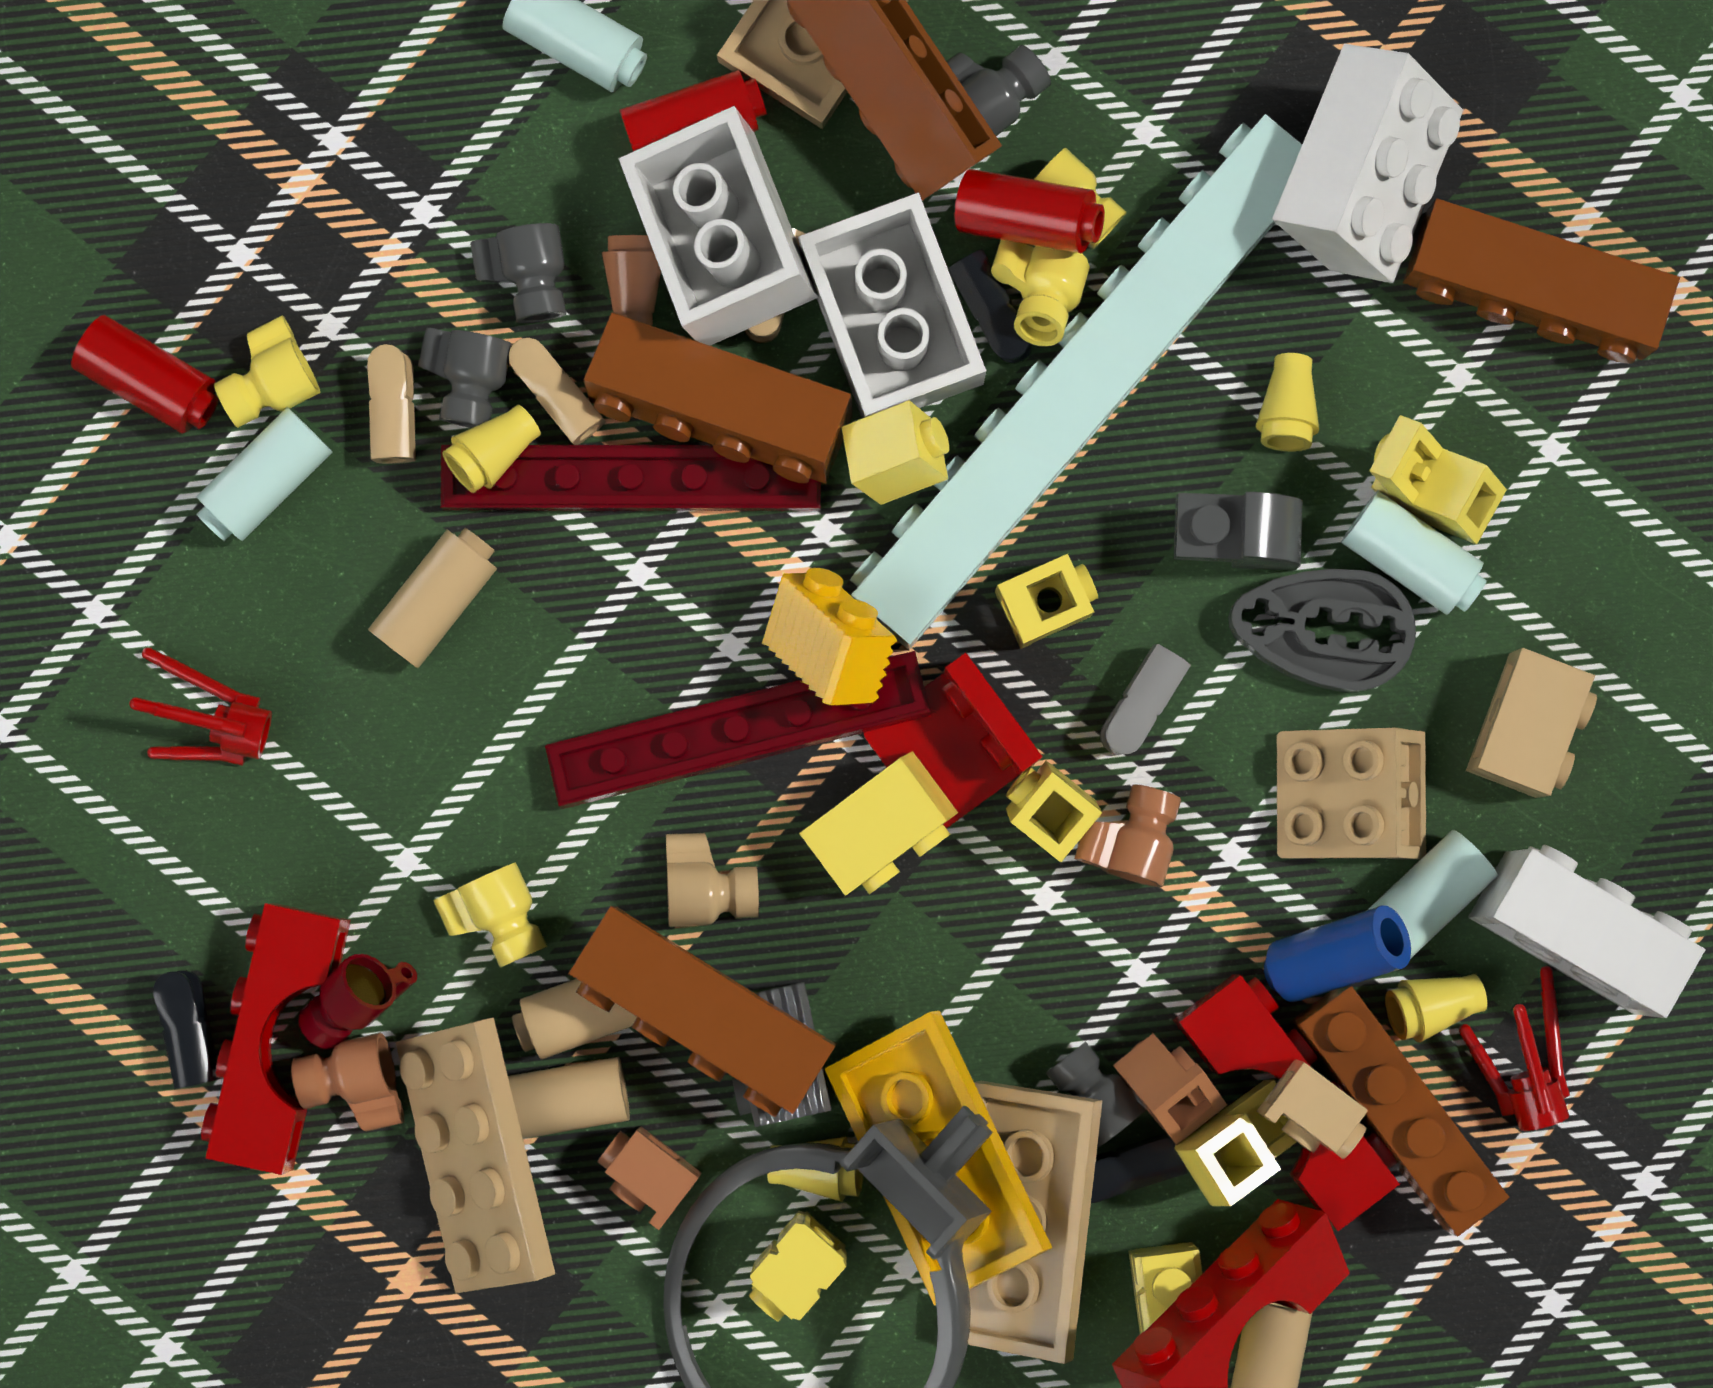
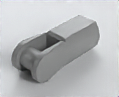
M1154 644L1123 692L1124 698L1119 700L1101 729L1100 740L1103 747L1115 755L1131 754L1137 751L1154 725L1157 715L1162 713L1191 665L1167 648Z

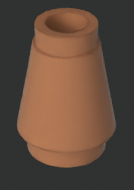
M648 235L608 236V251L601 253L613 313L652 326L661 270Z

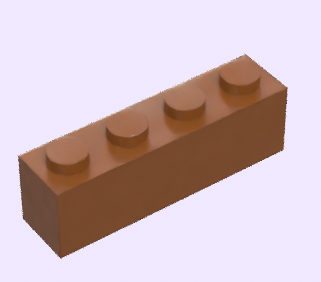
M787 0V7L792 18L797 24L807 30L823 54L824 64L829 73L836 80L842 82L858 106L863 124L871 133L878 136L894 160L895 169L904 184L912 188L915 193L919 192L922 201L1002 147V144L906 0Z
M1436 198L1424 214L1403 283L1416 287V294L1424 300L1441 305H1452L1453 301L1457 300L1478 307L1477 315L1491 322L1510 325L1513 324L1514 319L1537 326V334L1550 341L1573 344L1574 340L1577 339L1599 346L1597 353L1604 358L1631 364L1635 362V359L1643 360L1658 349L1680 276Z
M611 313L584 378L589 401L594 404V408L606 417L622 422L629 421L630 417L654 424L653 428L659 434L679 442H688L690 437L712 444L713 449L718 454L736 462L746 463L750 458L773 465V470L778 475L797 483H808L810 478L825 484L827 483L843 442L841 427L850 424L852 419V399L850 393L615 313Z
M610 906L568 973L581 981L576 990V993L607 1012H610L615 1003L637 1016L631 1026L633 1029L663 1047L666 1046L670 1038L692 1051L687 1060L689 1064L718 1082H721L724 1075L728 1073L748 1086L743 1095L746 1100L774 1117L778 1115L781 1108L794 1114L836 1046L831 1040L615 906Z
M1348 985L1330 991L1289 1022L1312 1048L1318 1057L1317 1061L1332 1081L1334 1080L1347 1095L1368 1110L1362 1121L1370 1132H1374L1397 1161L1396 1167L1443 1230L1458 1237L1510 1198L1352 986Z

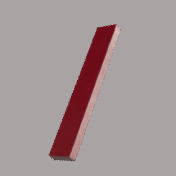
M441 445L440 508L443 510L821 511V482L811 478L808 483H797L778 475L773 470V465L750 458L746 463L736 462L718 454L713 449V445H528L491 489L483 486L475 493L467 490L459 482L445 462L443 451L451 445Z
M911 651L887 658L890 664L883 669L886 676L880 680L883 686L877 691L879 698L873 703L828 705L822 703L823 698L815 696V691L808 689L809 685L801 683L802 680L547 744L545 749L558 806L561 809H566L931 716L916 652Z

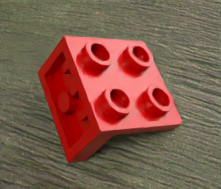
M966 652L946 666L940 676L925 686L931 716L864 732V738L886 768L900 757L912 751L958 812V814L943 824L946 829L1043 757Z

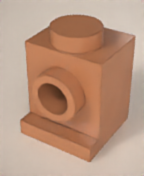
M1154 1033L1136 1044L1128 1054L1113 1065L1127 1085L1147 1107V1111L1176 1145L1227 1106L1203 1069L1197 1063H1194L1184 1049L1179 1046L1170 1053Z
M642 1126L636 1130L631 1138L620 1131L597 1161L607 1169L605 1173L615 1180L610 1190L616 1196L639 1212H641L646 1204L656 1211L649 1223L658 1230H660L702 1174Z

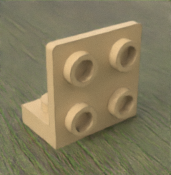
M1402 728L1279 732L1277 734L1278 856L1287 859H1422L1426 855L1425 732Z

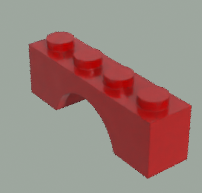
M265 903L262 915L257 913L253 915L245 942L246 951L253 952L248 977L240 976L238 978L231 1000V1014L239 1015L233 1041L225 1039L216 1065V1077L224 1079L218 1104L212 1102L209 1104L202 1124L201 1140L209 1142L206 1159L278 1175L294 1170L307 1109H303L299 1101L285 1089L276 1074L271 1055L272 1035L277 1020L286 1006L301 993L322 985L328 975L341 964L351 920L274 903Z
M1232 974L1173 1019L1174 1023L1209 1069L1217 1074L1239 1069H1255L1265 1071L1280 1080L1295 1059L1303 1061L1309 1066L1318 1060L1312 1048L1296 1029L1286 1034L1273 1018L1271 1013L1277 1010L1279 1006L1256 977L1247 983L1241 975ZM1334 1080L1331 1082L1344 1092ZM1374 1132L1366 1138L1363 1136L1352 1152L1344 1159L1320 1144L1314 1154L1302 1146L1300 1155L1290 1172V1176L1315 1209L1326 1212L1331 1227L1338 1232L1400 1185L1389 1170L1397 1164V1161Z
M1277 1199L1270 1207L1266 1208L1259 1218L1230 1247L1225 1249L1218 1259L1189 1288L1184 1290L1177 1297V1300L1146 1331L1138 1335L1135 1341L1112 1363L1121 1387L1228 1388V1368L1234 1345L1246 1323L1257 1311L1270 1303H1276L1311 1314L1350 1274L1326 1212Z

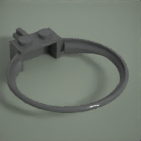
M963 1106L927 1146L901 1119H895L874 1124L853 1148L826 1143L787 1144L750 1155L719 1175L690 1207L676 1234L666 1267L663 1299L665 1329L672 1357L685 1387L711 1388L695 1359L687 1326L682 1325L681 1287L686 1261L695 1237L706 1219L728 1195L740 1186L762 1175L787 1169L817 1170L835 1174L843 1167L847 1172L858 1169L931 1244L926 1253L933 1260L937 1259L942 1270L929 1272L935 1294L938 1335L934 1364L924 1388H954L967 1352L971 1318L969 1285L964 1268L962 1248L967 1238L992 1212L956 1176V1173L993 1133L986 1126L988 1122L980 1114H974L967 1106Z

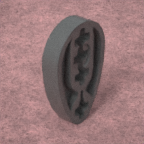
M1325 569L1305 571L1273 579L1240 596L1232 605L1228 616L1229 628L1233 637L1262 662L1289 677L1312 686L1345 693L1368 691L1395 677L1409 660L1416 638L1414 614L1404 594L1386 578L1363 570ZM1256 602H1262L1265 604V614L1275 616V620L1288 621L1290 624L1277 623L1276 625L1267 626L1263 629L1261 636L1252 634V624L1242 621L1241 614L1242 612L1251 611ZM1319 610L1327 612L1328 622L1334 625L1345 624L1352 614L1359 616V627L1363 629H1375L1381 625L1382 619L1390 621V631L1400 634V643L1388 646L1386 653L1378 651L1379 644L1377 640L1366 638L1358 641L1355 649H1350L1346 647V637L1332 634L1326 637L1324 644L1321 645L1315 643V632L1305 630V621L1316 618Z

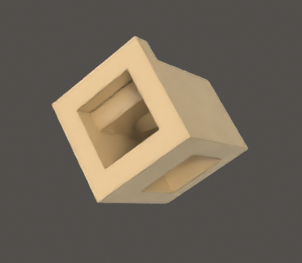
M1295 1059L1256 1112L1273 1123H1276L1281 1115L1285 1116L1289 1120L1281 1130L1313 1154L1322 1144L1344 1159L1356 1147L1366 1131V1127L1360 1121L1368 1110L1305 1062Z

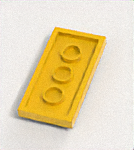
M931 1011L825 1068L826 1074L858 1141L874 1124L901 1119L928 1146L963 1106H967L974 1114H980L988 1122L986 1126L993 1133L956 1173V1176L992 1211L963 1244V1262L969 1290L1052 1249V1245L940 1011ZM884 1197L935 1306V1294L929 1272L942 1269L937 1259L933 1260L926 1253L931 1244Z

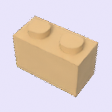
M1525 648L1509 653L1466 771L1535 798L1551 796L1553 788L1561 790L1567 782L1574 764L1575 754L1568 752V748L1575 729L1583 730L1586 727L1596 705L1597 695L1589 692L1595 675Z

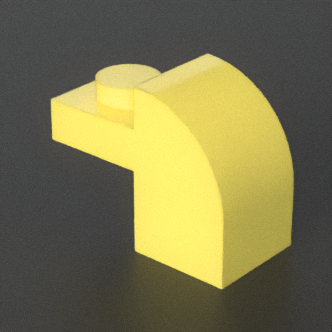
M1402 415L1398 417L1391 432L1385 435L1379 442L1374 455V463L1369 470L1376 478L1371 486L1375 492L1379 490L1428 525L1476 545L1507 491L1487 465L1443 449L1422 423Z
M1274 1079L1263 1080L1209 1119L1181 1143L1175 1144L1176 1152L1211 1206H1232L1277 1173L1281 1168L1275 1158L1297 1142L1281 1130L1289 1120L1285 1116L1281 1115L1277 1122L1273 1123L1256 1112L1277 1084Z

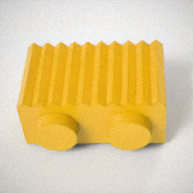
M810 568L806 573H784L781 577L762 644L769 646L768 650L775 652V657L782 659L783 664L789 665L788 670L796 672L795 676L802 678L801 683L809 685L808 689L815 691V696L823 698L822 703L828 705L873 703L879 698L877 691L883 686L880 680L886 676L883 669L890 664L887 658L894 653L891 646L897 642L895 636L877 620L878 611L866 602L855 600L842 588L843 579L830 570Z

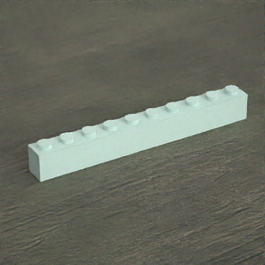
M1265 114L1253 129L1243 122L1234 131L1219 151L1226 160L1216 172L1210 176L1202 170L1191 181L1179 197V200L1186 205L1185 208L1171 224L1163 217L1154 224L1138 245L1145 254L1129 271L1123 265H1120L1110 275L1097 292L1104 302L1088 319L1080 312L1065 328L1064 336L1058 343L1063 349L1049 366L1038 360L1030 368L1015 388L1023 395L1007 414L998 407L986 419L974 435L981 442V445L966 462L958 455L946 466L948 480L934 485L940 490L938 495L925 510L915 503L892 530V533L899 540L882 558L874 551L851 577L850 581L857 586V589L851 596L855 600H860L873 606L878 611L877 620L908 650L912 648L1275 225L1272 217L1302 144Z

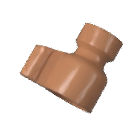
M1132 785L1126 805L1130 813L1129 820L1124 824L1094 822L1079 840L1074 859L1099 867L1103 871L1125 880L1152 887H1163L1174 850L1171 839L1166 835L1167 825L1176 820L1181 798L1153 787Z
M381 1032L344 1040L335 1046L332 1055L328 1058L312 1054L293 1059L291 1067L292 1081L296 1097L303 1109L325 1105L332 1096L339 1095L348 1103L358 1125L365 1132L404 1123V1110L396 1090V1072L392 1053L385 1036Z

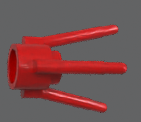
M147 647L143 649L142 656L144 659L231 704L230 707L219 704L215 715H210L138 697L132 698L129 702L131 709L210 729V742L220 744V747L153 746L147 750L149 758L225 761L241 766L244 765L246 757L257 760L261 758L270 730L272 711L259 708L260 697L240 693L152 648Z
M1544 966L1540 970L1549 1070L1541 1066L1526 1008L1522 1004L1515 1005L1513 1013L1528 1071L1521 1072L1510 1078L1513 1089L1507 1087L1472 1028L1468 1024H1462L1459 1027V1033L1469 1048V1052L1496 1095L1502 1116L1515 1114L1520 1131L1546 1128L1563 1122L1570 1117L1564 1098L1570 1096V1092L1564 1076L1553 970L1549 966Z

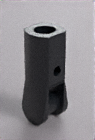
M981 249L959 260L949 267L948 270L973 316L979 322L993 351L1007 363L1017 364L1023 362L1029 357L1032 351V344L1023 340L1016 333L1014 321L1017 311L1012 306L1013 302L1003 284L992 275V264L986 253Z
M188 970L162 974L154 984L153 996L161 1025L164 1028L162 1032L174 1089L221 1079L216 1077L217 1058L210 1024L206 1020L207 1011L200 978Z
M1163 1133L1116 1148L1115 1152L1108 1151L1096 1155L1091 1203H1097L1125 1193L1128 1189L1133 1191L1187 1174L1188 1170L1176 1152L1173 1140L1167 1133Z

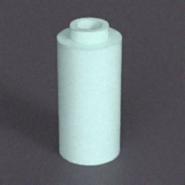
M511 0L503 19V30L610 92H615L621 84L631 87L639 77L647 60V54L641 51L642 36L579 0Z
M287 407L196 496L204 505L197 513V516L223 541L232 533L243 541L333 452Z
M1379 490L1375 492L1341 541L1342 544L1445 615L1449 614L1455 606L1465 612L1487 582V580L1478 575L1484 564L1482 561Z
M1451 830L1368 910L1386 905L1399 914L1409 933L1412 958L1498 877V874L1487 858L1459 832Z

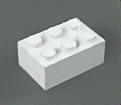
M1344 44L1272 220L1330 271L1393 283L1401 263L1410 253L1413 233L1425 204L1430 201L1434 194L1437 174L1448 147L1455 141L1458 135L1460 118L1464 110L1409 53Z
M735 106L618 158L681 326L695 341L711 346L819 298L755 133Z
M919 192L798 237L801 254L819 297L817 298L862 418L908 400L918 408L984 385L986 376L984 363Z
M1543 845L1540 850L1529 846L1528 849L1506 851L1495 869L1498 877L1483 890L1468 918L1632 1014L1667 1018L1706 950L1688 939L1693 930L1681 921L1663 912L1657 911L1655 916L1637 910L1631 906L1635 896L1609 880L1600 878L1596 883L1582 878L1574 873L1578 863L1550 846Z

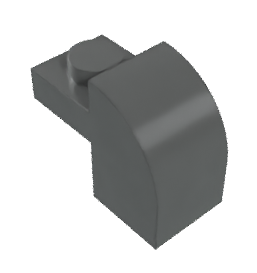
M1245 492L1243 495L1178 493L1175 506L1174 560L1232 562V568L1295 571L1301 566L1303 502L1291 496L1261 492Z

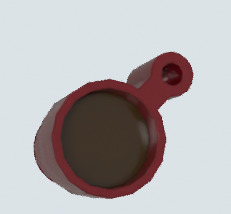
M353 954L347 957L328 975L320 987V994L314 997L300 1011L299 1026L302 1033L317 1047L323 1049L335 1048L353 1030L367 1027L384 1013L395 1000L416 982L417 972L407 962H400L392 969H387L379 960L367 954Z

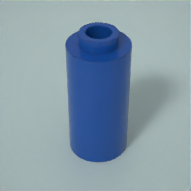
M1382 905L1272 942L1264 962V974L1269 986L1283 999L1289 1002L1301 1001L1405 968L1411 958L1409 933L1399 914L1391 907Z

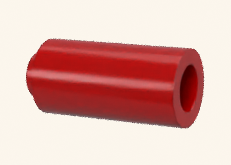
M739 70L619 109L633 152L732 106L737 108L753 132L759 131L756 118L767 114L756 79L744 81Z
M969 169L965 172L960 182L955 202V225L959 232L1080 254L1086 250L1089 242L1096 243L1099 240L1104 225V206L1097 204L1096 194L1092 189Z
M106 315L99 316L90 324L80 338L72 356L71 367L73 370L182 434L189 431L193 426L198 429L204 427L218 405L219 398L213 394L215 383L213 378Z

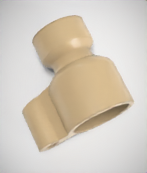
M705 833L666 834L669 927L708 926L713 924L718 916L724 912H730L735 918L759 917L757 867H734L729 874H721L715 868Z

